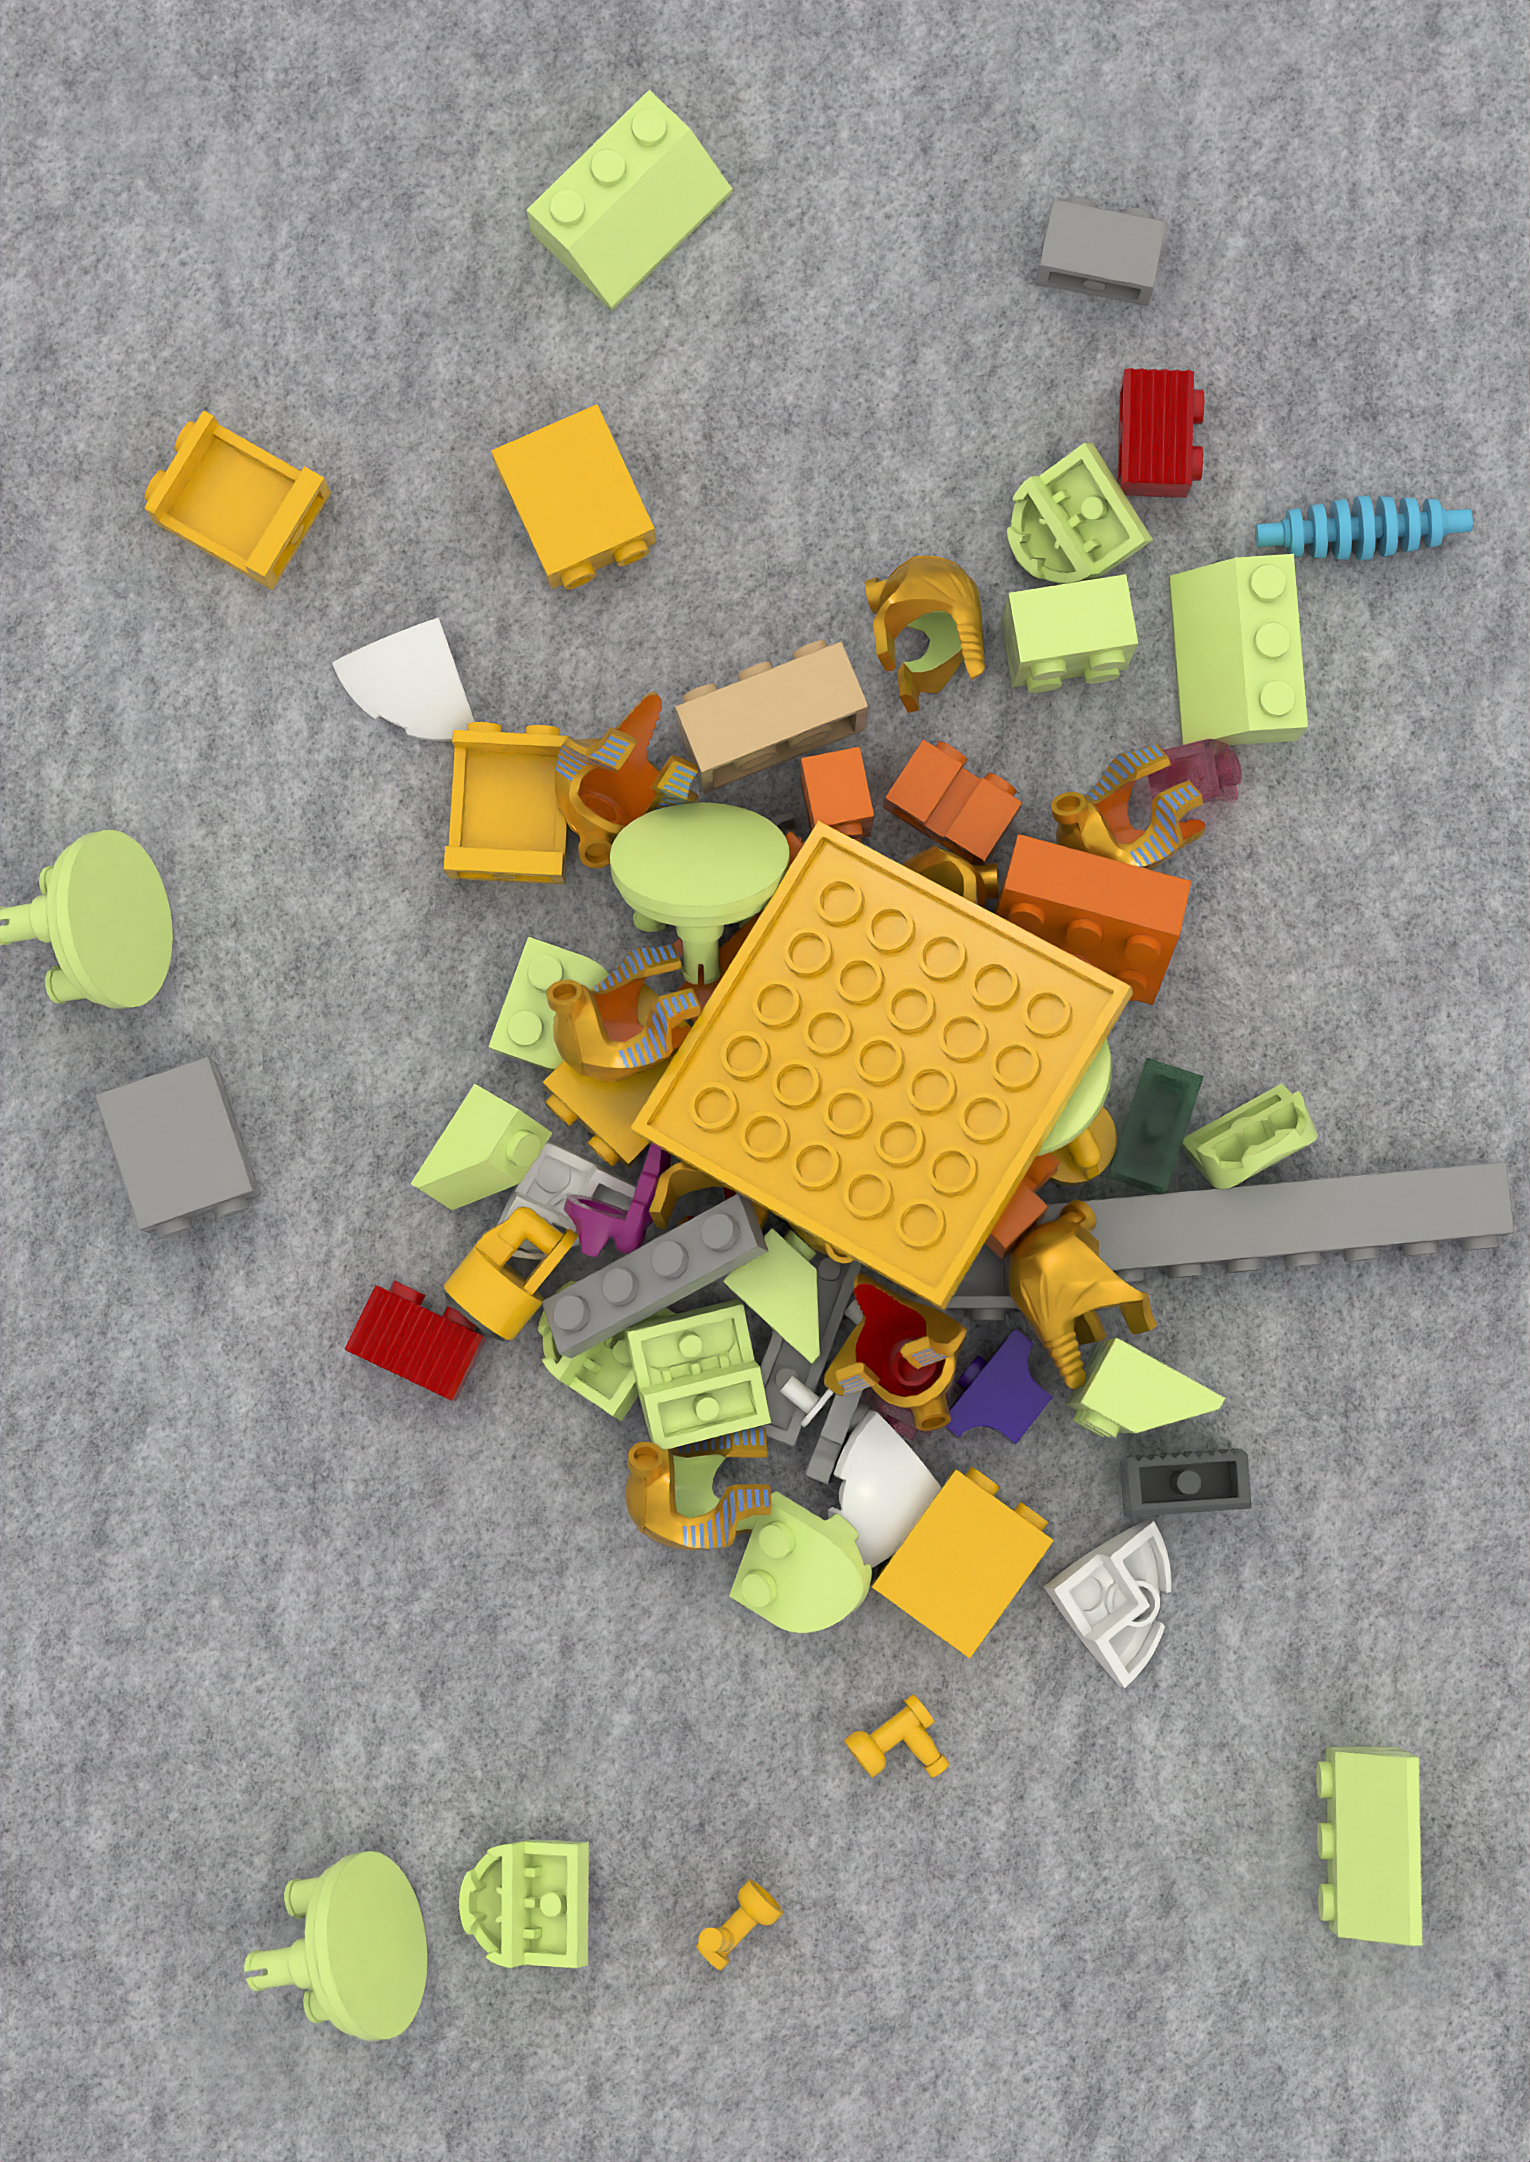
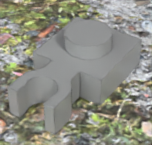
M863 1389L846 1396L835 1394L805 1476L826 1484L828 1483L846 1434L851 1435L868 1412L870 1404L860 1401Z

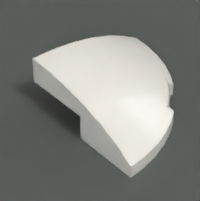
M439 617L382 638L332 662L346 692L367 715L375 721L380 720V717L392 724L405 728L408 737L427 741H452L453 730H467V724L475 722Z
M548 1140L522 1182L514 1186L498 1225L507 1220L515 1209L529 1207L562 1234L568 1228L577 1233L575 1224L563 1210L568 1195L588 1196L628 1211L637 1185L597 1163ZM579 1237L571 1247L580 1245ZM525 1239L512 1256L542 1260L546 1254Z
M870 1410L851 1433L838 1459L834 1475L843 1480L839 1490L841 1510L831 1507L828 1510V1519L838 1513L856 1529L859 1537L855 1540V1543L860 1551L863 1564L869 1563L871 1568L894 1555L942 1487L899 1434L878 1412Z
M1150 1519L1106 1541L1044 1585L1047 1593L1080 1640L1112 1679L1123 1688L1128 1686L1138 1676L1157 1648L1165 1628L1163 1623L1155 1621L1160 1609V1591L1165 1593L1171 1591V1570L1166 1546L1155 1522Z

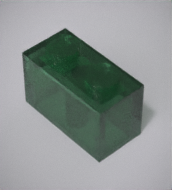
M1146 1058L1142 1065L1106 1178L1154 1194H1164L1166 1192L1204 1076Z

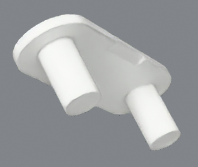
M854 1299L845 1310L844 1315L856 1325L860 1323L863 1314L857 1304V1300ZM794 1376L780 1390L784 1396L807 1414L800 1422L803 1427L812 1420L834 1393L827 1388L823 1395L819 1397Z

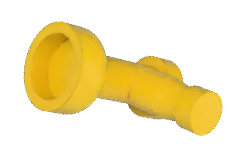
M914 1694L904 1700L905 1708L870 1735L865 1731L857 1730L843 1740L850 1752L872 1779L886 1767V1757L884 1754L902 1740L924 1764V1769L931 1778L941 1774L950 1765L943 1753L939 1754L932 1738L926 1731L928 1727L935 1723L934 1719Z
M749 1879L738 1892L740 1907L721 1927L706 1928L699 1935V1942L696 1944V1948L711 1965L720 1971L730 1962L727 1955L757 1923L769 1926L774 1924L784 1914L779 1903L760 1884L752 1879Z

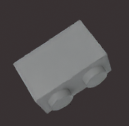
M1068 197L1064 201L1053 199L1035 284L1148 306L1155 284L1167 221L1157 220L1152 213L1137 208H1125L1121 212L1098 208L1097 203L1082 197Z

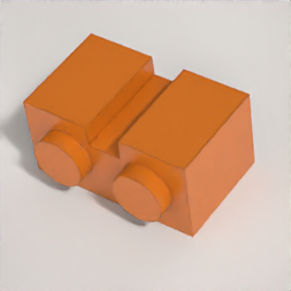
M923 739L886 795L883 808L952 853L964 858L970 864L984 866L1019 813L1022 802L1014 797L1017 790L1006 780L993 773L988 772L985 777L980 779L964 769L967 758L951 745L938 741L933 746Z
M860 747L801 758L800 784L810 832H812L817 822L820 821L861 844V838L871 837L874 813Z

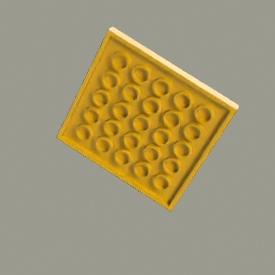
M818 821L630 1129L636 1135L940 1309L945 1310L1131 998L1133 991L1131 986Z

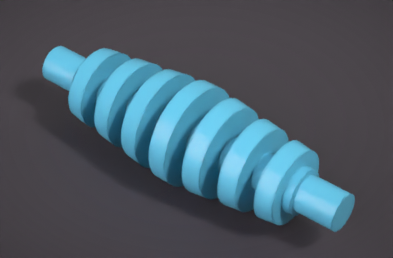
M1356 496L1353 501L1352 517L1345 498L1332 501L1329 519H1327L1323 503L1310 505L1307 520L1304 521L1300 508L1289 509L1285 513V519H1281V522L1256 524L1255 542L1257 547L1282 546L1286 548L1287 554H1294V557H1302L1304 544H1308L1311 557L1322 559L1326 558L1328 542H1331L1334 558L1348 560L1351 554L1352 540H1354L1357 559L1371 560L1375 551V539H1377L1378 551L1381 557L1395 555L1398 537H1400L1404 553L1417 551L1422 535L1427 548L1437 547L1442 544L1443 537H1446V534L1472 532L1473 516L1471 509L1445 510L1444 507H1441L1439 499L1427 498L1424 500L1422 512H1420L1416 498L1409 497L1401 498L1399 514H1397L1394 499L1390 496H1379L1377 498L1374 515L1370 496Z

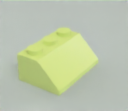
M648 90L527 209L531 234L613 311L733 191L692 130L654 93Z
M1294 554L1235 557L1170 575L1169 589L1182 748L1298 741L1308 728Z
M1113 1338L1097 1344L1084 1368L1086 1373L1085 1384L1080 1388L1072 1390L1065 1405L1077 1411L1072 1421L1100 1437L1104 1438L1106 1436L1110 1438L1112 1436L1116 1438L1118 1433H1138L1221 1408L1225 1398L1122 1340Z
M1326 1747V1761H1318L1316 1767L1318 1797L1327 1799V1822H1319L1317 1827L1319 1859H1327L1328 1884H1319L1318 1888L1320 1920L1328 1921V1929L1340 1938L1422 1946L1419 1757L1399 1747Z

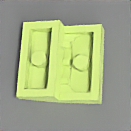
M739 1299L637 1323L624 1330L652 1443L658 1445L662 1450L771 1423L760 1366L754 1360L744 1305Z

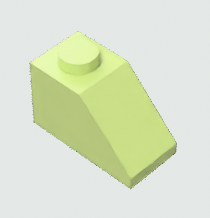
M474 1084L410 1184L453 1211L520 1184L551 1137L552 1132L518 1108Z
M771 1229L764 1236L769 1252L735 1269L723 1282L809 1363L814 1365L821 1358L818 1272L809 1263L816 1253L793 1231L789 1230L782 1238L774 1229Z

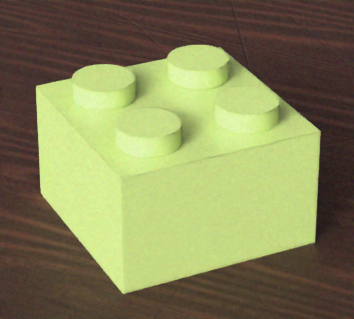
M1126 574L1008 594L1001 624L1012 688L1027 685L1028 692L1030 693L1046 692L1060 688L1064 679L1082 676L1085 678V683H1103L1119 678V671L1127 669L1138 646V638Z

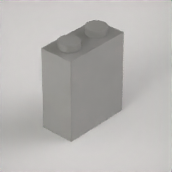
M207 1056L95 1095L139 1230L147 1233L157 1231L159 1239L172 1237L193 1228L191 1219L210 1212H213L216 1220L230 1217L249 1209L247 1199L261 1195L217 1062Z

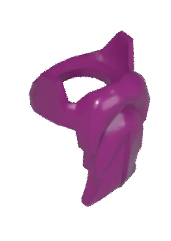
M651 1143L628 1211L588 1196L575 1194L567 1196L563 1210L576 1226L583 1254L597 1258L601 1249L605 1248L610 1237L614 1239L617 1250L624 1254H629L642 1247L647 1228L654 1222L649 1209L654 1199L658 1179L662 1173L671 1167L670 1153Z

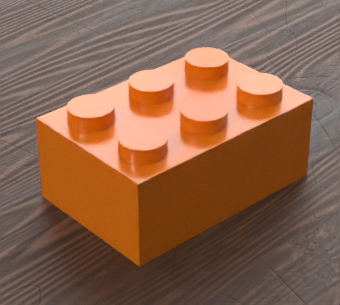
M1018 834L994 914L1131 986L1133 994L1129 1001H1139L1153 1005L1180 937L1192 881Z

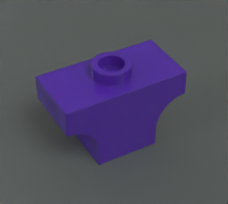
M1015 1328L1010 1331L987 1361L980 1355H977L956 1381L964 1390L949 1408L951 1421L944 1428L955 1437H960L971 1428L978 1426L987 1427L999 1433L1011 1444H1016L1053 1398L1033 1380L1029 1372L1028 1356L1034 1343Z

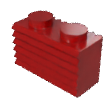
M1124 369L1119 386L1117 483L1125 496L1186 498L1192 486V481H1201L1203 472V446H1193V424L1202 425L1204 389H1194V371Z
M394 1280L389 1291L375 1285L344 1350L448 1400L457 1401L487 1337L475 1332L477 1326L458 1310L450 1306L446 1307L442 1316L422 1307L421 1305L426 1295Z

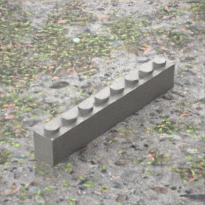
M1507 1162L1083 1201L1091 1207L1096 1217V1226L1090 1233L1100 1242L1099 1258L1126 1283L1144 1281L1143 1270L1167 1268L1168 1279L1203 1275L1202 1264L1226 1262L1227 1273L1262 1270L1261 1259L1285 1257L1286 1268L1321 1264L1320 1253L1344 1251L1345 1262L1380 1259L1379 1248L1402 1246L1403 1256L1439 1253L1438 1242L1461 1240L1462 1251L1498 1248L1497 1237L1515 1233ZM1068 1203L1048 1204L1045 1218L1039 1224L1058 1219L1061 1209Z

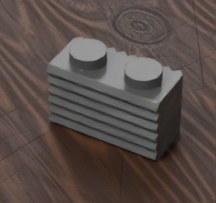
M1232 1448L1231 1450L1220 1449L1219 1451L1208 1450L1207 1452L1196 1451L1195 1453L1184 1452L1183 1454L1181 1452H1172L1171 1455L1169 1453H1160L1159 1456L1157 1454H1148L1147 1457L1145 1455H1136L1135 1457L1125 1455L1120 1461L1124 1516L1135 1517L1251 1509L1248 1454L1241 1448Z

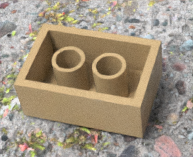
M825 640L809 643L793 652L794 660L774 668H772L770 662L759 663L740 672L737 675L739 681L718 690L714 683L706 684L683 695L684 703L675 706L678 732L690 762L697 765L698 772L696 776L703 794L865 730L868 704L842 641L827 646Z

